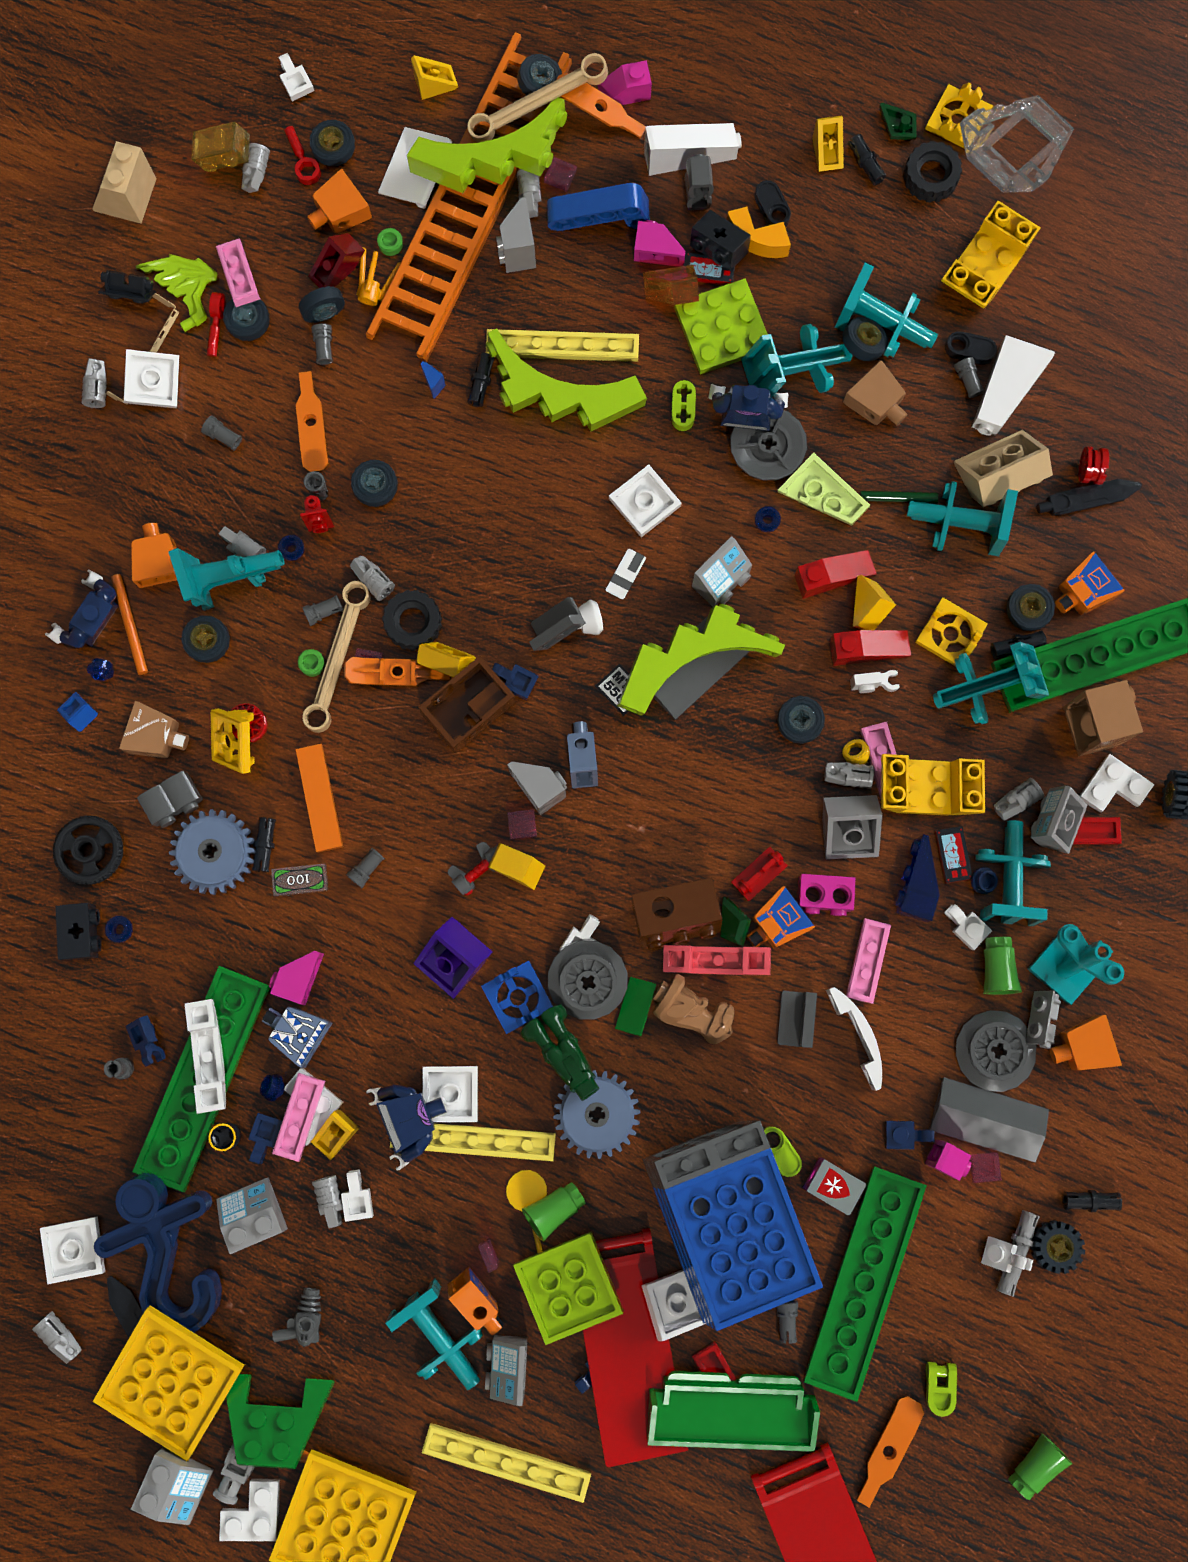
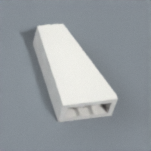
M733 123L645 127L644 156L649 176L686 169V161L696 154L709 156L711 164L737 159L738 149L742 147L740 133L735 132Z
M1006 335L999 347L972 428L977 429L981 434L996 436L1048 366L1055 352Z

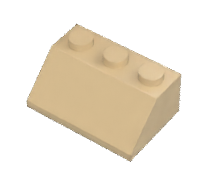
M1023 430L954 461L955 467L970 496L983 507L995 504L998 500L1002 499L1007 489L1019 492L1053 475L1049 449Z

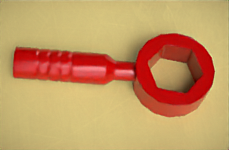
M288 126L284 132L295 156L299 158L295 165L297 179L304 185H313L321 177L319 164L315 159L304 156V149L294 127ZM314 167L315 171L312 176H302L303 168Z
M212 292L210 296L209 313L210 317L213 318L209 329L207 356L217 357L220 333L219 319H223V312L226 307L224 293Z

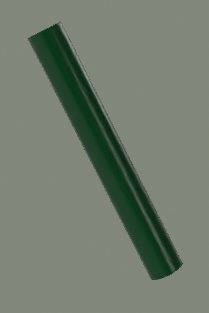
M860 491L859 494L865 501L938 503V493Z

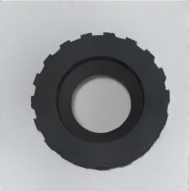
M930 141V143H922L919 147H916L912 154L909 155L903 176L905 186L909 189L910 194L916 196L918 200H924L929 203L931 201L940 202V200L948 198L949 194L954 192L961 177L962 162L958 157L959 154L951 146H947L943 142ZM928 161L940 163L945 170L944 178L937 183L925 181L920 173L922 165Z
M406 590L403 593L396 594L393 599L388 601V605L384 608V616H382L384 629L392 642L404 650L416 651V649H419V645L433 642L435 638H438L439 630L442 627L441 614L435 601L429 598L428 594L420 593L418 590ZM409 608L419 609L425 616L423 628L415 633L404 631L399 622L401 614Z

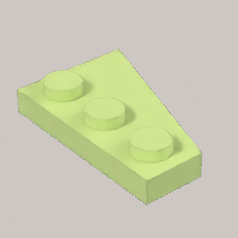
M815 453L778 489V493L851 526L870 507L867 501Z

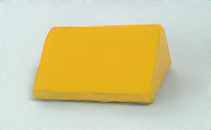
M431 642L419 645L417 663L455 677L472 663L476 657L444 644Z

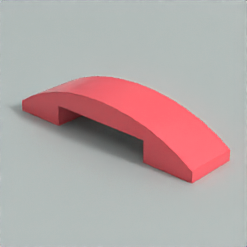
M664 945L663 972L770 975V947Z

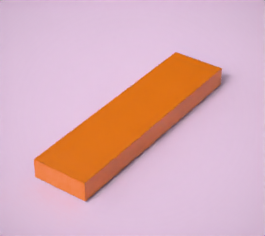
M317 744L296 749L316 852L342 848L343 842L323 745Z

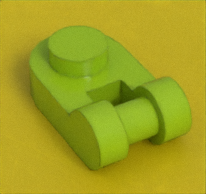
M927 1362V1406L937 1416H948L956 1407L957 1366L955 1363H946V1366H940L936 1362ZM937 1377H946V1386L937 1385Z

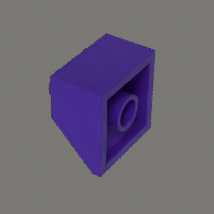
M451 917L433 934L413 964L454 999L483 966L492 951L456 919Z

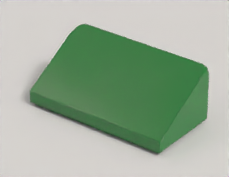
M630 977L615 1029L641 1037L657 984Z

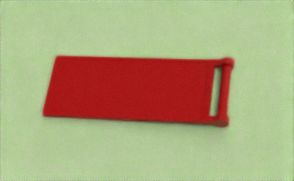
M650 1228L641 1229L639 1233L597 1240L595 1242L600 1252L642 1243L644 1245V1252L603 1259L624 1312L619 1316L583 1330L606 1467H613L685 1452L688 1450V1447L651 1446L647 1444L649 1388L663 1389L664 1376H668L670 1372L675 1371L669 1339L665 1341L657 1340L642 1285L658 1279Z
M828 1442L820 1445L821 1448L815 1452H811L760 1475L758 1472L750 1475L785 1562H877ZM826 1459L828 1467L766 1493L765 1485Z

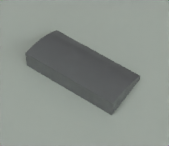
M708 616L697 626L699 633H702ZM721 651L696 658L680 667L667 678L653 698L676 720L750 651Z

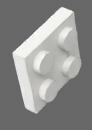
M126 349L124 403L177 408L179 355Z
M647 465L609 495V500L640 537H643L680 508L682 504L650 465Z
M478 1066L423 1067V1098L425 1103L441 1097L447 1112L432 1118L433 1122H478Z
M98 1216L40 1228L47 1284L106 1272L104 1258L99 1257L94 1251V1242L100 1237Z
M683 1270L642 1285L658 1341H665L705 1324L701 1321Z

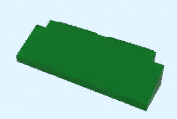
M672 1371L668 1376H664L663 1389L649 1388L647 1444L651 1446L815 1452L820 1410L815 1395H804L802 1382H800L797 1376L742 1374L735 1381H731L726 1373Z

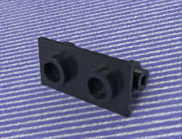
M111 270L101 273L100 279L105 285L98 291V294L108 295L111 299L127 298L132 299L135 303H146L157 292L153 290V280H149L147 276L130 274L128 276L129 283H127L125 273Z

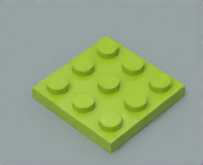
M746 278L674 303V309L700 375L741 361L762 335H768Z
M592 1232L518 1261L513 1265L545 1345L619 1316L624 1312Z

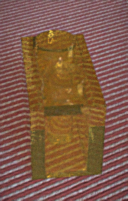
M235 121L194 131L191 160L208 172L248 162L250 134Z

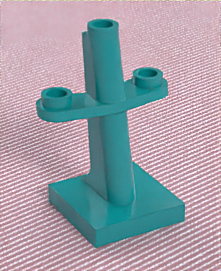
M864 263L835 328L844 332L852 315H861L893 331L894 333L883 354L887 358L888 356H895L900 345L896 341L899 335L923 348H932L938 334L908 317L909 312L914 314L921 299L917 298V294L912 293L903 313L865 292L864 288L874 266Z
M811 324L803 325L800 330L802 352L778 355L772 336L768 334L762 335L741 361L749 385L769 389L772 398L786 383V375L808 370L817 390L820 393L829 391L834 385V378L831 373L826 371L825 366L851 361L852 354L846 349L844 344L817 349L818 329Z
M951 481V484L945 483L942 498L947 499L946 506L914 501L909 502L906 516L911 517L913 520L942 524L940 532L936 531L933 538L932 547H936V550H943L948 526H955L989 533L992 538L988 555L999 557L1009 540L1018 491L1007 489L998 505L997 512L953 507L957 482Z
M179 548L168 552L183 600H191L192 605L196 607L201 605L204 611L214 607L209 592L213 587L245 578L255 587H259L266 581L264 573L281 569V566L285 565L284 558L279 550L246 557L231 555L227 557V560L200 564L199 559Z
M1023 642L1010 645L1016 664L976 678L968 655L966 653L959 654V658L955 659V665L960 674L964 673L967 682L933 694L936 707L940 709L972 698L974 708L971 709L973 721L976 724L988 723V715L982 697L984 694L1022 683L1026 697L1041 699L1049 696L1034 646Z
M1017 820L1007 821L1004 855H995V851L991 849H979L978 854L975 856V860L978 862L1004 864L1002 904L992 903L980 910V919L987 921L997 915L1001 916V923L1013 924L1025 918L1028 919V926H1035L1047 920L1048 909L1023 907V866L1051 868V862L1048 861V856L1032 855V858L1023 857V822Z
M1073 924L1061 927L1053 940L1027 968L1051 991H1055V994L1059 995V998L1067 1005H1072L1095 977L1108 985L1117 984L1124 978L1122 965L1109 960L1114 952L1110 946L1101 940L1088 945L1079 928ZM1104 947L1106 952L1098 954V948Z
M434 1278L425 1293L421 1296L418 1292L408 1298L405 1307L401 1311L397 1312L393 1309L385 1324L393 1332L412 1318L439 1353L416 1371V1374L426 1380L438 1371L436 1366L445 1361L468 1391L478 1384L481 1379L460 1348L467 1342L469 1345L477 1342L483 1336L482 1328L475 1330L472 1327L458 1340L453 1341L428 1306L438 1298L441 1290L440 1284Z

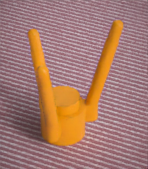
M362 247L365 252L360 259L359 286L356 295L360 302L376 306L378 301L382 302L401 262L397 263L386 283L380 289V284L373 280L378 252H373L368 278L365 280L366 248Z

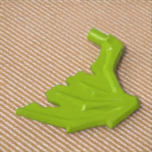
M169 254L167 258L136 265V269L143 271L145 274H149L152 271L161 272L156 274L154 281L161 287L167 286V292L179 298L186 295L183 298V302L189 309L190 317L179 323L184 332L195 326L198 327L206 321L207 315L201 303V296L206 285L217 280L218 274L200 258L191 260Z

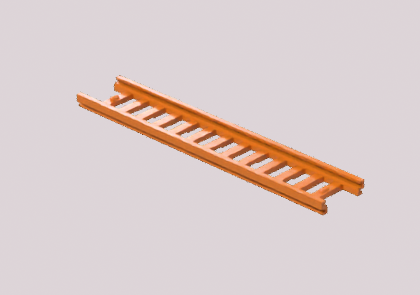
M515 32L474 115L485 113L488 105L500 110L512 104L509 100L494 94L498 84L524 94L518 85L517 78L504 73L509 63L520 67L526 56L515 52L521 40V34ZM563 52L558 62L562 74L568 73L572 65V59L565 52ZM541 70L532 71L534 74L549 79L547 74ZM550 102L520 118L530 123L546 109ZM485 121L479 122L475 125L473 132L475 133L478 126L489 130L490 124ZM504 125L495 130V134L505 136L518 129ZM468 127L460 144L477 143L472 139ZM514 167L512 174L506 177L502 185L475 175L498 186L493 196L468 186L464 193L439 184L366 332L368 339L373 340L382 320L423 337L424 339L416 354L421 361H428L517 178L519 168ZM446 190L488 207L483 218L441 201ZM435 212L476 228L477 230L473 238H467L432 223L431 220ZM425 233L467 250L462 261L420 244ZM414 255L456 272L451 283L409 266ZM403 277L444 293L445 296L441 304H436L399 288ZM393 298L434 315L430 327L388 310Z

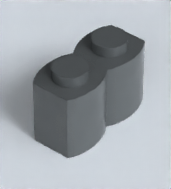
M696 154L686 161L685 188L689 210L708 209L712 204L711 195L714 188L711 159L709 156Z
M185 771L171 776L161 784L137 797L151 824L156 827L161 826V828L173 824L176 821L175 817L180 813L189 814L199 808L198 804L203 801L190 775Z

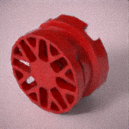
M1086 446L1082 451L1079 462V482L1089 483V481H1093L1094 484L1101 485L1107 477V474H1105L1106 468L1109 469V450L1107 448L1094 450L1093 447Z
M248 703L239 704L231 710H247L248 713H254V719L250 721V743L260 740L265 735L268 727L267 718L255 705ZM232 725V733L238 739L237 728L235 725Z

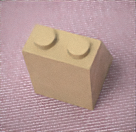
M116 141L92 208L93 211L142 223L157 178L140 147Z

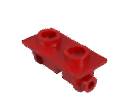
M314 495L308 496L304 501L306 513L300 514L308 531L324 533L328 531V528H333L334 524L327 510L321 508L319 498Z
M769 847L731 883L750 901L788 865L783 861L784 858L778 851L775 852Z

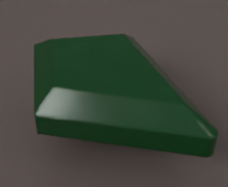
M880 103L879 108L890 139L916 140V113Z
M722 897L720 937L744 946L751 919L728 897Z

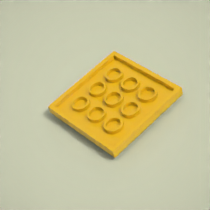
M150 1305L143 1313L93 1402L185 1461H188L245 1365Z
M312 1449L308 1455L269 1561L390 1562L417 1491Z

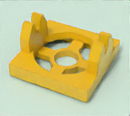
M966 83L962 85L961 89H958L948 84L925 130L970 151L993 105L981 100L983 93L980 87L972 90L971 83ZM952 101L963 102L960 109L953 111L946 108L945 105ZM970 106L977 112V122L970 120L967 110ZM954 114H961L964 116L965 122L963 124H955L951 117ZM940 115L947 118V120L942 122ZM966 127L971 131L963 133V128Z
M942 597L915 643L956 667L955 659L959 658V654L966 653L969 656L972 653L988 623ZM944 615H957L953 623L944 625L937 621L938 618ZM964 620L968 623L971 630L970 640L961 634L960 626ZM947 627L955 628L958 632L957 639L954 641L947 640L944 637V629ZM932 628L940 632L942 641L939 646L935 644L932 638ZM955 643L965 647L958 652L946 651L949 645Z
M219 708L211 710L212 761L242 774L250 772V766L254 764V757H250V721L254 719L253 712L248 713L247 710L227 712ZM232 725H235L237 728L238 740L235 739L232 733ZM226 735L230 740V747L226 744ZM235 749L238 750V754L233 755V751Z

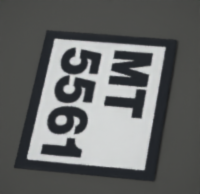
M619 663L595 687L624 716L628 710L618 707L617 704L629 673Z

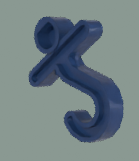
M138 1174L123 1184L116 1195L117 1211L128 1222L107 1231L97 1238L94 1242V1251L99 1257L108 1258L140 1243L144 1244L148 1257L139 1295L142 1313L151 1305L190 1331L196 1332L206 1325L220 1305L222 1287L218 1273L213 1269H204L192 1281L194 1300L193 1304L188 1307H180L174 1304L169 1298L168 1287L178 1247L177 1238L180 1225L194 1220L208 1211L212 1205V1198L209 1193L200 1190L166 1205L168 1193L164 1182L154 1174Z

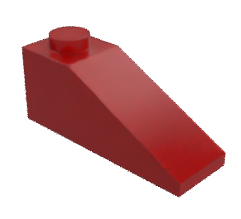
M865 550L823 558L798 566L794 576L802 598L805 599L857 582V576L859 575L869 578L877 573L869 551Z
M908 630L834 633L829 641L833 666L911 657Z

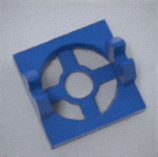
M529 961L507 970L505 973L498 975L481 986L506 1034L538 1018L544 1011L553 1007ZM512 977L526 978L533 985L525 989L517 987ZM505 982L509 989L507 999L498 1003V991ZM519 989L525 993L526 999L523 1004L514 1005L511 1002L510 995L514 990ZM537 992V1005L530 1012L526 1005L528 998ZM510 1006L519 1008L523 1017H511L502 1010Z

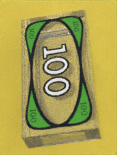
M326 864L271 869L273 896L328 891Z

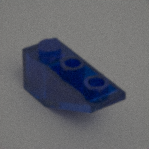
M923 834L918 837V840L914 839L909 854L913 855L911 865L907 864L904 869L902 880L906 882L903 891L899 890L897 893L895 905L898 906L896 913L928 923L933 920L940 894L929 836Z

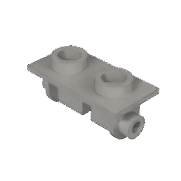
M1034 991L1027 1028V1044H1040L1039 1047L1050 1049L1051 1044H1054L1056 1025L1051 1024L1050 1021L1057 1020L1061 1001L1058 1000L1059 995L1055 994V991Z

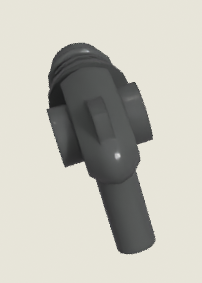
M303 1288L301 1297L305 1299H300L299 1303L301 1304L297 1306V1309L300 1311H296L295 1318L288 1319L287 1328L272 1332L274 1342L296 1338L299 1345L303 1347L319 1342L321 1314L316 1311H321V1307L317 1306L321 1304L316 1299H321L320 1289Z

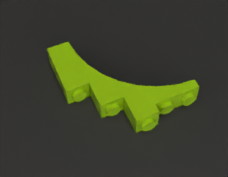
M558 97L552 100L546 109L530 123L515 132L497 139L479 143L452 144L418 137L406 155L410 173L464 193L467 186L473 183L475 175L500 185L503 184L507 176L512 174L514 167L541 176L545 168H548L552 163L553 153H551V145L554 142L559 127H563L567 119L564 99Z
M497 328L488 332L487 350L492 358L496 356L500 364L497 366V369L502 379H507L501 383L502 392L499 395L504 406H510L513 413L541 400V402H538L540 410L544 417L549 416L551 422L580 410L577 412L582 425H587L591 432L646 404L647 397L636 376L602 385H576L559 381L538 372L522 361L507 345Z
M725 604L715 605L710 610L702 633L698 632L699 628L691 624L684 623L683 626L679 624L674 630L666 653L662 652V647L653 643L643 644L639 648L617 706L642 716L645 714L655 693L667 678L680 667L694 659L715 652L731 650L754 651L778 657L782 655L785 644L780 643V639L774 635L765 633L763 636L755 633V628L747 624L741 623L740 626L736 625L740 615L734 613V608Z

